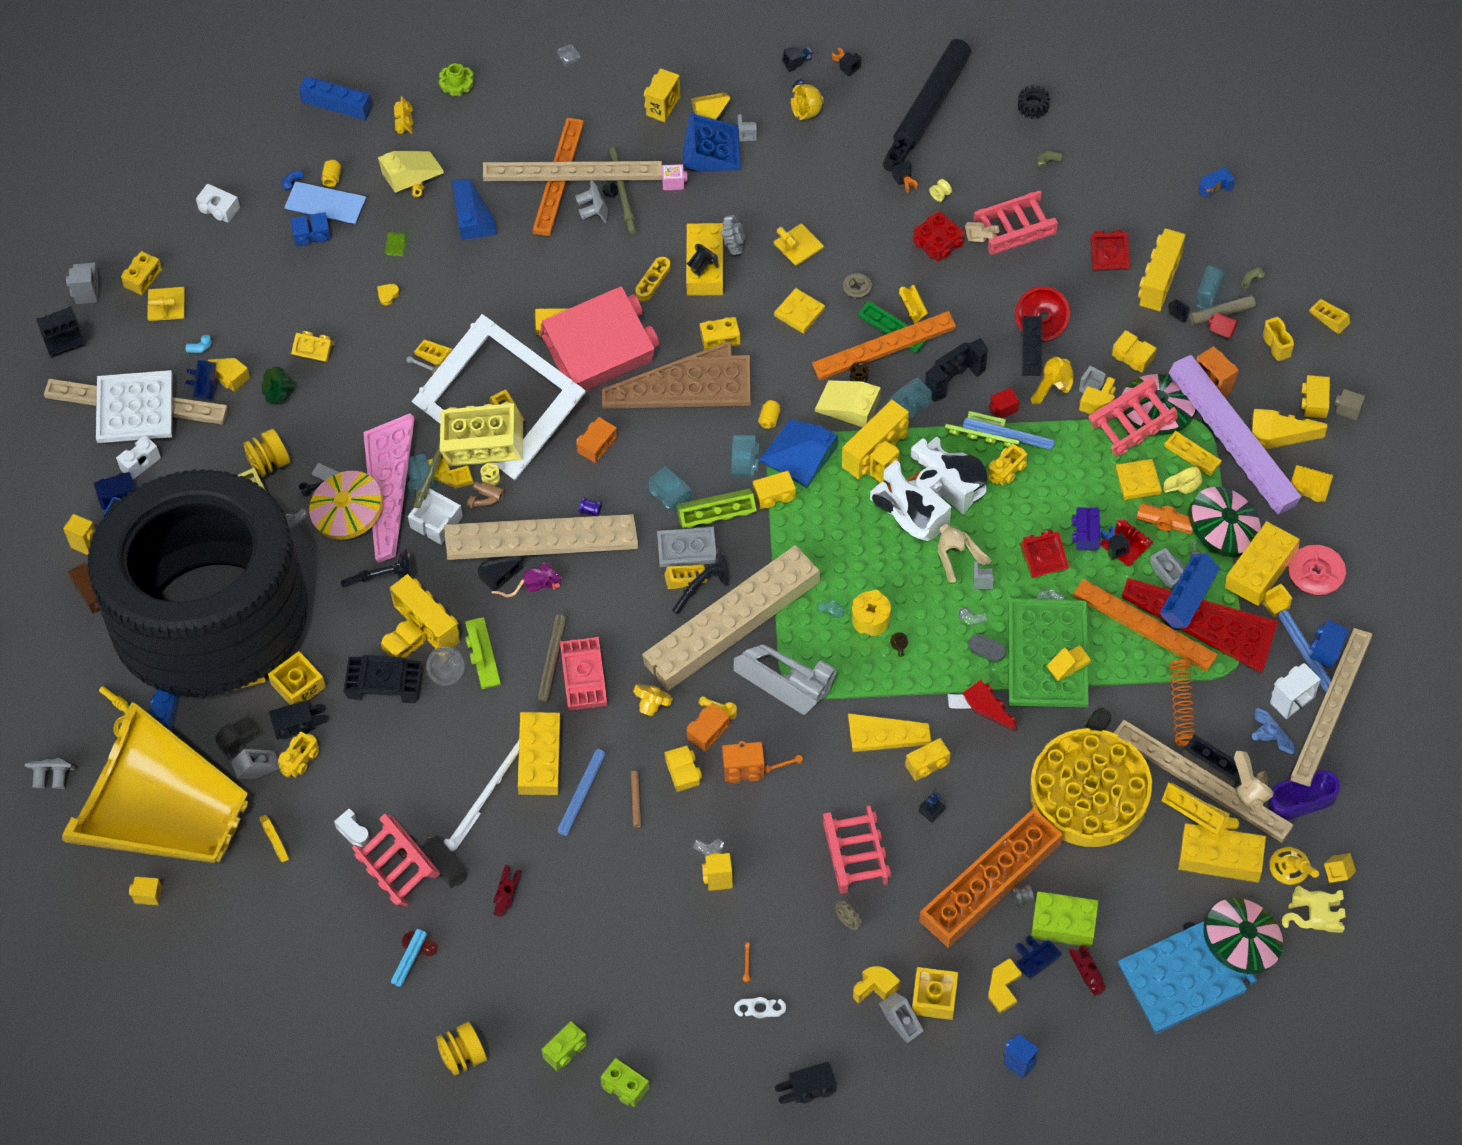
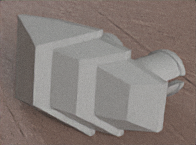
M591 180L590 190L575 195L579 206L593 200L592 205L579 209L580 216L585 220L597 214L606 223L608 207L605 205L599 188Z
M60 758L32 761L25 764L26 767L34 770L32 788L39 789L45 788L46 771H53L52 788L65 789V771L76 770V767Z

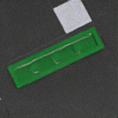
M870 301L858 313V318L884 334H889L909 326ZM928 340L910 346L908 349L918 354Z

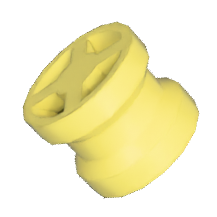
M940 179L937 185L930 187L929 191L936 201L941 202L945 199V196H949L952 193V188L947 181Z
M487 463L482 466L480 471L482 482L496 486L500 482L498 466L494 463Z

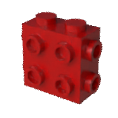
M937 211L934 215H930L923 224L915 227L913 230V242L916 247L924 250L930 258L935 259L939 263L942 259L948 258L953 250L963 245L965 231L943 213Z

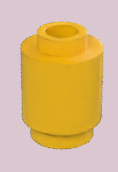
M329 160L324 163L321 176L323 185L335 187L339 182L342 166L338 161Z
M768 400L763 404L758 419L759 424L763 428L771 429L776 426L781 411L779 403Z

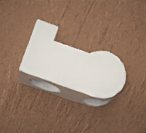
M350 809L334 821L336 829L353 845L364 848L370 842L367 829L356 823L355 814Z

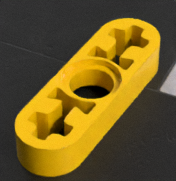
M658 257L636 286L635 290L638 300L648 301L651 299L670 272L671 267L668 258ZM651 276H656L658 280L655 282H651L648 280V278Z

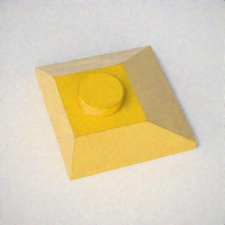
M723 92L691 98L694 114L716 120L729 102L730 96Z

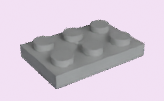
M714 527L657 531L660 568L715 563L716 544Z

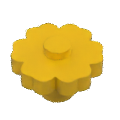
M636 684L633 690L635 695L641 698L639 711L649 716H654L660 705L670 706L673 700L670 694L656 686Z

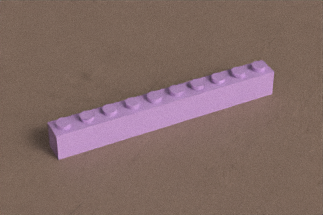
M1189 355L1174 362L1169 371L1172 380L1177 383L1182 393L1191 401L1193 407L1197 409L1203 420L1211 427L1215 436L1221 440L1226 450L1231 453L1236 463L1241 466L1249 480L1258 488L1259 493L1268 501L1270 507L1278 515L1296 507L1301 495L1194 357Z

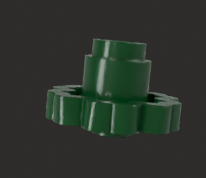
M272 366L271 369L267 368L263 375L262 394L266 395V402L278 404L283 402L286 396L294 391L295 383L293 379L285 375L283 368Z

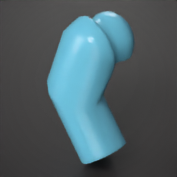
M203 335L198 344L187 343L186 352H204L212 344L211 337Z

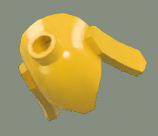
M1053 357L1046 362L1043 372L1044 377L1030 398L1032 404H1040L1052 384L1056 385L1064 393L1070 391L1074 373L1070 365L1071 362L1068 359Z

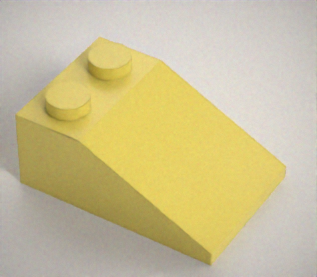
M393 151L378 157L382 174L395 193L444 173L429 151Z
M828 380L817 403L815 412L864 427L871 420L880 401L881 388L865 382Z

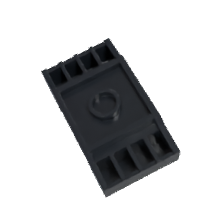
M72 306L61 309L58 312H53L50 315L36 318L50 358L85 346Z
M982 338L971 343L964 342L935 361L934 366L925 373L924 394L934 402L946 398L948 382L955 375L962 374L967 368L976 377H979L986 370L988 348Z
M373 655L348 657L343 692L348 699L362 700L363 693L399 695L401 696L402 703H416L422 661L409 660L404 657Z

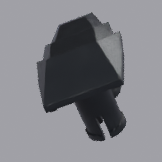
M702 244L695 245L696 253L686 263L691 268V271L699 277L709 264L719 268L718 256Z

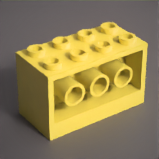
M509 402L502 403L501 405L485 404L479 407H450L447 410H441L440 452L449 466L523 460V418L515 404Z

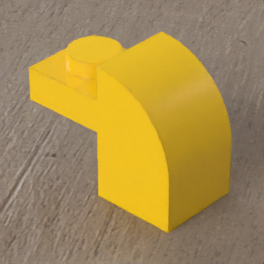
M1108 377L1101 391L1087 386L1080 400L1079 410L1093 414L1115 400V379Z
M869 967L862 972V980L854 986L853 999L859 1004L874 991L884 1000L900 989V980L884 967Z

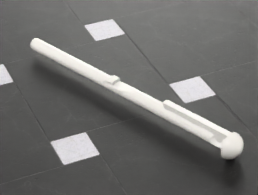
M519 740L451 838L444 840L443 845L447 851H455L480 816L481 813L478 811L490 796L496 784L501 782L503 775L519 754Z

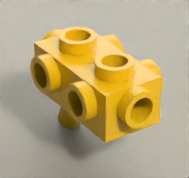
M1015 444L1003 449L1000 457L997 460H993L988 466L990 481L993 484L997 485L999 483L1002 486L1006 482L1010 484L1016 476L1015 473L1018 470L1022 472L1028 464L1026 451Z
M300 732L297 737H293L288 749L282 752L278 758L280 772L288 778L291 775L296 778L299 774H304L308 767V761L315 759L319 753L317 739L313 735H306L303 732Z

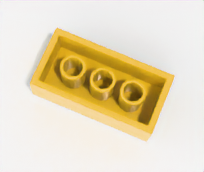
M723 223L687 224L686 263L696 253V244H702L718 256L719 268L709 264L700 277L694 274L686 264L687 296L723 295V237L721 234Z
M1166 228L1162 235L1159 234L1156 242L1157 247L1153 249L1151 254L1152 260L1148 262L1145 270L1146 275L1142 277L1139 287L1141 288L1138 294V298H1141L1140 306L1161 311L1182 257L1186 234Z
M894 400L888 402L842 447V468L858 480L864 475H868L870 472V454L885 440L889 444L896 446L900 439L903 440L908 435L909 411Z
M1266 521L1226 575L1225 588L1259 606L1264 599L1265 593L1273 587L1297 554L1300 539Z
M407 574L390 587L394 607L407 620L411 619L426 634V640L442 656L460 643L457 620L452 615L449 616L446 613L442 604H437L429 591H424L421 588V584L416 578L412 579Z
M520 712L518 795H558L560 713Z
M1185 823L1178 870L1259 883L1266 836L1225 830L1221 836L1216 835L1203 826Z

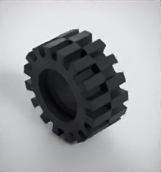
M1031 85L1030 89L1027 86L1025 90H1021L1018 96V110L1020 114L1023 115L1025 113L1026 118L1031 116L1030 119H1034V116L1038 119L1040 115L1043 117L1045 113L1047 114L1050 95L1048 91L1045 92V88L1040 89V86L1034 88V85ZM1038 100L1040 103L1033 105L1027 101Z

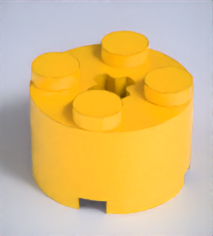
M878 590L867 591L858 595L852 604V624L859 633L869 634V636H877L887 630L891 618V604L887 597Z

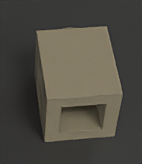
M1344 389L1342 395H1337L1334 403L1337 406L1336 414L1357 421L1365 396Z

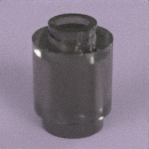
M1098 708L1089 718L1085 729L1090 728V730L1101 732L1106 730L1111 722V713L1105 708Z

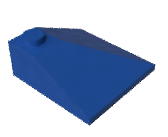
M690 113L683 149L684 168L699 172L740 170L738 126Z
M790 419L760 458V462L780 473L789 471L794 481L808 487L838 447V435L822 426Z

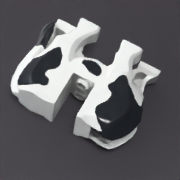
M938 437L928 444L923 438L911 448V457L926 467L915 480L908 482L903 477L900 463L896 460L884 470V480L890 483L892 493L884 481L870 491V500L878 508L893 515L901 527L912 536L926 541L936 538L941 533L939 529L943 525H950L951 506L941 497L946 499L960 513L965 514L973 503L986 494V483L988 482L986 469L979 458L963 452H945L940 446V439Z

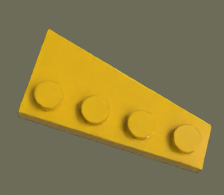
M848 714L852 752L922 746L931 743L928 723Z

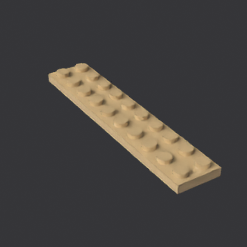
M634 514L444 525L447 560L638 549Z

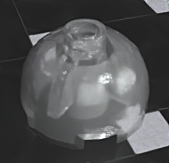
M438 647L429 654L426 660L427 674L438 685L449 686L455 684L464 674V659L459 651L452 647Z

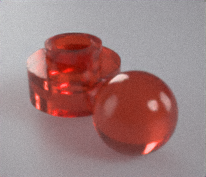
M416 931L407 932L403 936L402 945L405 950H407L410 944L409 940L413 938ZM428 940L423 942L420 950H422L425 956L431 957L437 953L438 947L434 941Z

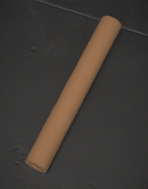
M631 771L633 827L640 828L639 772Z

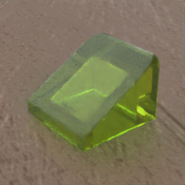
M388 232L385 254L403 256L407 243L406 235Z

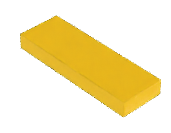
M1177 431L1164 444V447L1210 477L1222 463V460Z

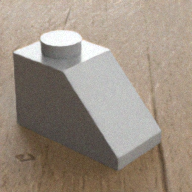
M243 749L231 762L237 779L253 780L280 769L275 751Z
M894 992L879 1003L886 1019L905 1042H910L923 1032L917 1017L905 997Z

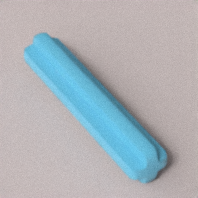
M421 929L416 930L391 980L392 984L398 987L403 985L427 936L425 931Z

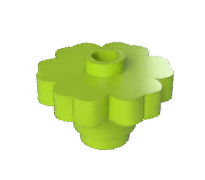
M451 64L448 68H443L442 72L439 73V87L444 93L449 92L451 96H461L463 92H469L473 87V72L468 67L463 68L462 64Z

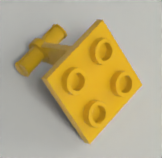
M802 223L789 232H786L783 227H779L777 233L781 237L773 241V244L795 266L824 248V245Z
M184 287L148 289V321L185 319Z

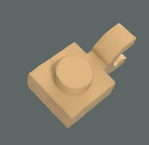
M967 222L965 225L968 241L985 242L987 238L994 239V233L1000 232L998 225H991L987 228L984 226V223Z

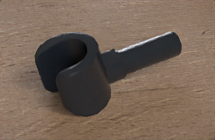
M324 481L312 485L302 482L299 484V489L303 490L301 491L302 495L307 497L312 493V490L318 488Z

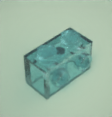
M917 377L890 396L889 402L894 400L909 411V418H912L916 415L917 411L929 406L932 399V391Z

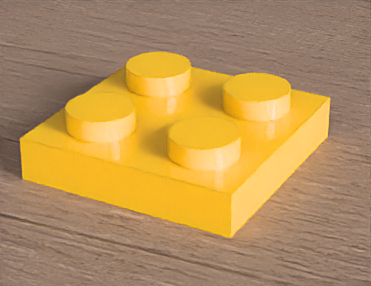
M795 288L776 309L774 316L804 334L823 313L825 305Z
M1153 459L1117 464L1115 466L1124 500L1161 494L1162 490Z

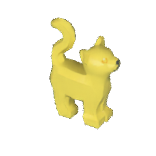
M1302 886L1295 887L1292 894V903L1288 905V908L1292 909L1307 905L1309 907V920L1304 921L1298 914L1291 912L1286 913L1282 917V925L1288 928L1289 921L1293 920L1301 928L1343 933L1345 928L1342 922L1339 921L1346 917L1345 909L1340 908L1337 912L1330 911L1331 906H1339L1340 901L1344 899L1343 890H1339L1335 894H1329L1323 891L1310 892Z

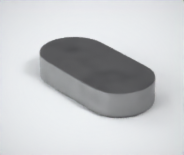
M975 634L969 639L968 647L972 653L991 662H1000L1005 658L1006 649L1003 644L981 634Z

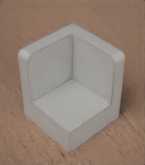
M738 114L739 142L757 141L756 123L742 122L741 114Z
M1089 366L1080 380L1079 391L1084 393L1087 386L1101 391L1105 384L1106 374Z
M974 562L973 589H993L994 575L992 574V569H978V562Z

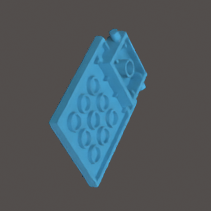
M1204 921L1118 961L1124 977L1155 1034L1246 993L1247 988L1243 983L1244 980L1247 979L1250 985L1257 982L1255 977L1257 974L1236 972L1223 965L1212 954L1204 937Z

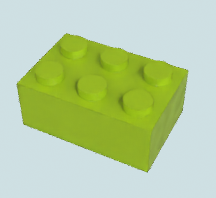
M1037 891L1031 938L1078 946L1086 945V947L1092 948L1098 900Z

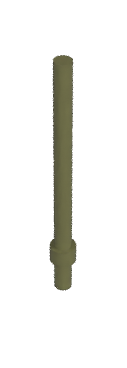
M610 148L609 152L612 162H619L616 148ZM616 180L625 214L623 216L624 222L628 227L629 234L634 235L636 234L634 214L631 213L624 180Z
M440 443L422 486L417 490V498L414 502L415 508H420L429 494V486L442 458Z

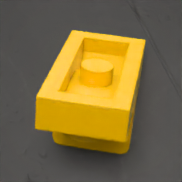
M1080 645L1070 651L1063 648L1051 660L1047 668L1056 680L1060 681L1090 664L1091 659Z

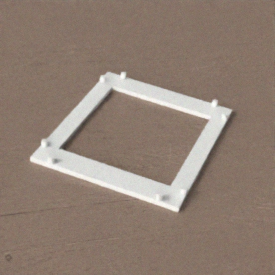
M481 314L477 321L471 324L469 331L425 386L419 388L420 392L412 402L441 424V410L443 409L435 402L488 336L562 389V391L523 439V460L494 462L500 470L516 480L586 391Z

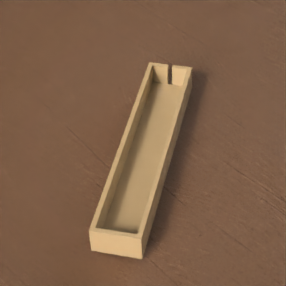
M796 545L644 652L642 654L644 665L654 677L657 676V680L667 691L671 690L820 583L819 570Z

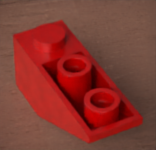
M980 680L962 693L963 698L974 713L1013 732L1017 731L1015 726L1017 721L1011 713L1007 715L1003 710L1006 708L1000 698L996 700L992 695L994 690L988 682L984 684Z

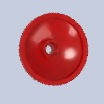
M1047 286L1035 287L1025 292L1019 299L1015 309L1016 323L1021 332L1023 316H1041L1043 312H1047V317L1042 318V342L1050 341L1060 336L1070 321V306L1067 299L1058 290Z

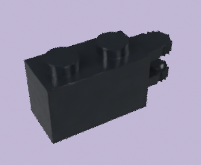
M527 555L491 557L480 564L478 568L479 579L493 591H497L523 569L522 560Z
M306 700L269 711L276 739H288L300 732L306 734L314 730V726L328 722L329 718L326 714L312 717V715L325 711V705L308 706Z
M829 1062L789 1073V1081L777 1084L775 1090L782 1092L792 1089V1093L781 1096L779 1102L786 1104L796 1101V1103L802 1102L805 1104L811 1102L813 1098L820 1096L825 1098L833 1095L836 1092V1082Z

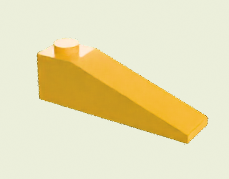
M1254 409L1249 430L1264 449H1272L1323 438L1327 431V424L1310 419L1297 420L1294 415L1290 414L1288 417L1279 415V411Z

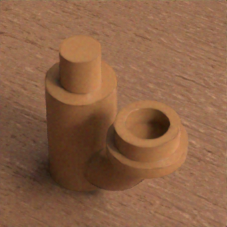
M475 482L473 489L478 490L479 494L488 498L478 500V496H470L467 506L473 510L475 507L492 505L497 501L501 502L505 490L486 482L482 484Z

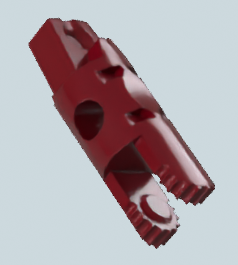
M509 865L504 867L493 903H496L493 915L498 917L504 914L506 908H510L522 872L517 869L513 880L507 879L510 872Z
M1086 945L1080 946L1079 950L1076 948L1069 949V953L1085 984L1090 988L1094 996L1101 995L1106 988L1102 975Z

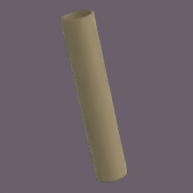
M1250 295L1190 313V321L1192 325H1197L1209 321L1211 316H1215L1216 313L1228 316L1255 308L1256 302L1254 297Z

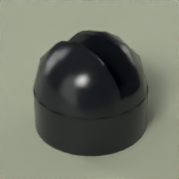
M614 182L605 184L602 190L603 194L607 197L616 196L618 193L617 185Z

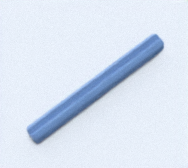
M965 418L963 422V427L966 429L1018 440L1022 443L1049 450L1054 447L1053 439L970 418Z
M1281 611L1278 615L1279 619L1310 669L1321 679L1320 685L1327 692L1332 680L1322 664L1310 658L1312 653L1310 645L1289 611Z
M595 750L558 827L559 834L563 836L568 835L606 756L605 751Z

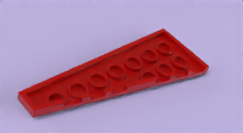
M1127 578L1122 598L1166 621L1160 612L1172 590ZM1202 600L1191 619V623L1186 628L1179 629L1250 668L1263 673L1278 621Z

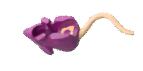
M543 563L540 566L541 568L528 569L513 593L505 594L500 591H492V593L500 594L504 597H512L519 592L523 584L528 592H535L541 590V587L551 588L550 583H556L562 580V577L547 563Z

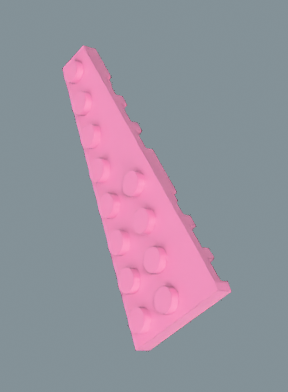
M411 413L363 432L367 474L378 483L384 498L382 512L372 526L375 560L379 563L396 557L414 426V416Z

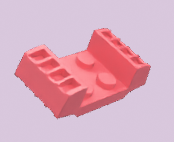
M599 637L560 641L568 710L607 706Z

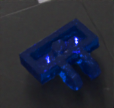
M197 360L196 369H187V373L196 374L195 381L189 379L185 382L187 385L194 386V397L213 398L217 362Z
M1027 936L1025 939L1032 948L1031 952L1022 943L1015 945L1017 951L1023 957L1017 961V966L1029 980L1062 955L1049 938L1039 945L1032 936Z

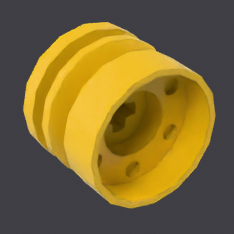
M272 428L261 433L262 443L255 437L251 439L252 444L248 440L243 442L246 457L251 467L255 468L261 478L266 476L265 469L268 473L273 472L271 463H274L279 469L290 463L288 453L281 439Z
M469 1021L456 1027L458 1036L456 1038L449 1031L445 1032L448 1042L444 1040L442 1035L436 1037L442 1060L454 1076L460 1074L457 1064L461 1066L463 1071H466L467 1065L465 1061L468 1059L473 1066L487 1061L483 1047Z

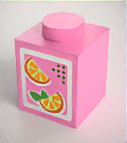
M683 164L662 165L663 190L684 189V182H687V171H683Z

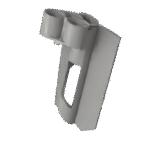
M765 644L744 651L742 655L734 658V672L804 716L830 692V687L837 673L836 668L821 659L812 670ZM771 655L789 666L791 672L788 675H780L757 659Z

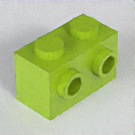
M570 1021L541 1049L543 1059L558 1072L562 1067L568 1065L577 1053L585 1048L587 1044L586 1034Z
M617 1058L613 1060L600 1077L602 1088L606 1092L616 1094L623 1104L627 1106L630 1104L634 1108L650 1089L647 1079Z

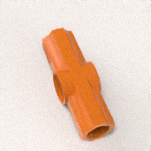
M1141 502L1136 519L1156 524V527L1163 531L1174 529L1192 535L1193 530L1188 515L1177 513L1176 509L1170 506L1159 508Z

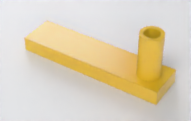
M1168 783L1161 800L1162 802L1216 835L1222 836L1225 829L1236 830L1238 828L1239 821L1237 818L1225 815L1176 784Z

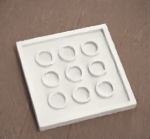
M172 371L97 376V443L139 440L144 435L149 439L172 437Z

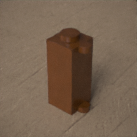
M84 562L69 570L68 574L86 605L94 614L97 611L99 612L100 608L91 586L88 564L86 565Z

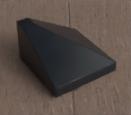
M1177 299L1171 301L1168 305L1170 314L1185 323L1190 307Z

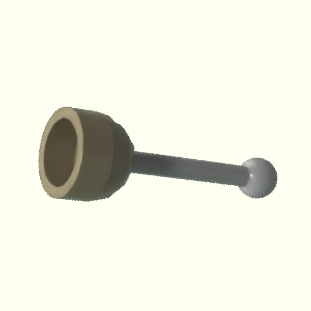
M408 356L406 359L408 363H415L432 370V374L441 366L439 364L434 367L415 360L412 356Z

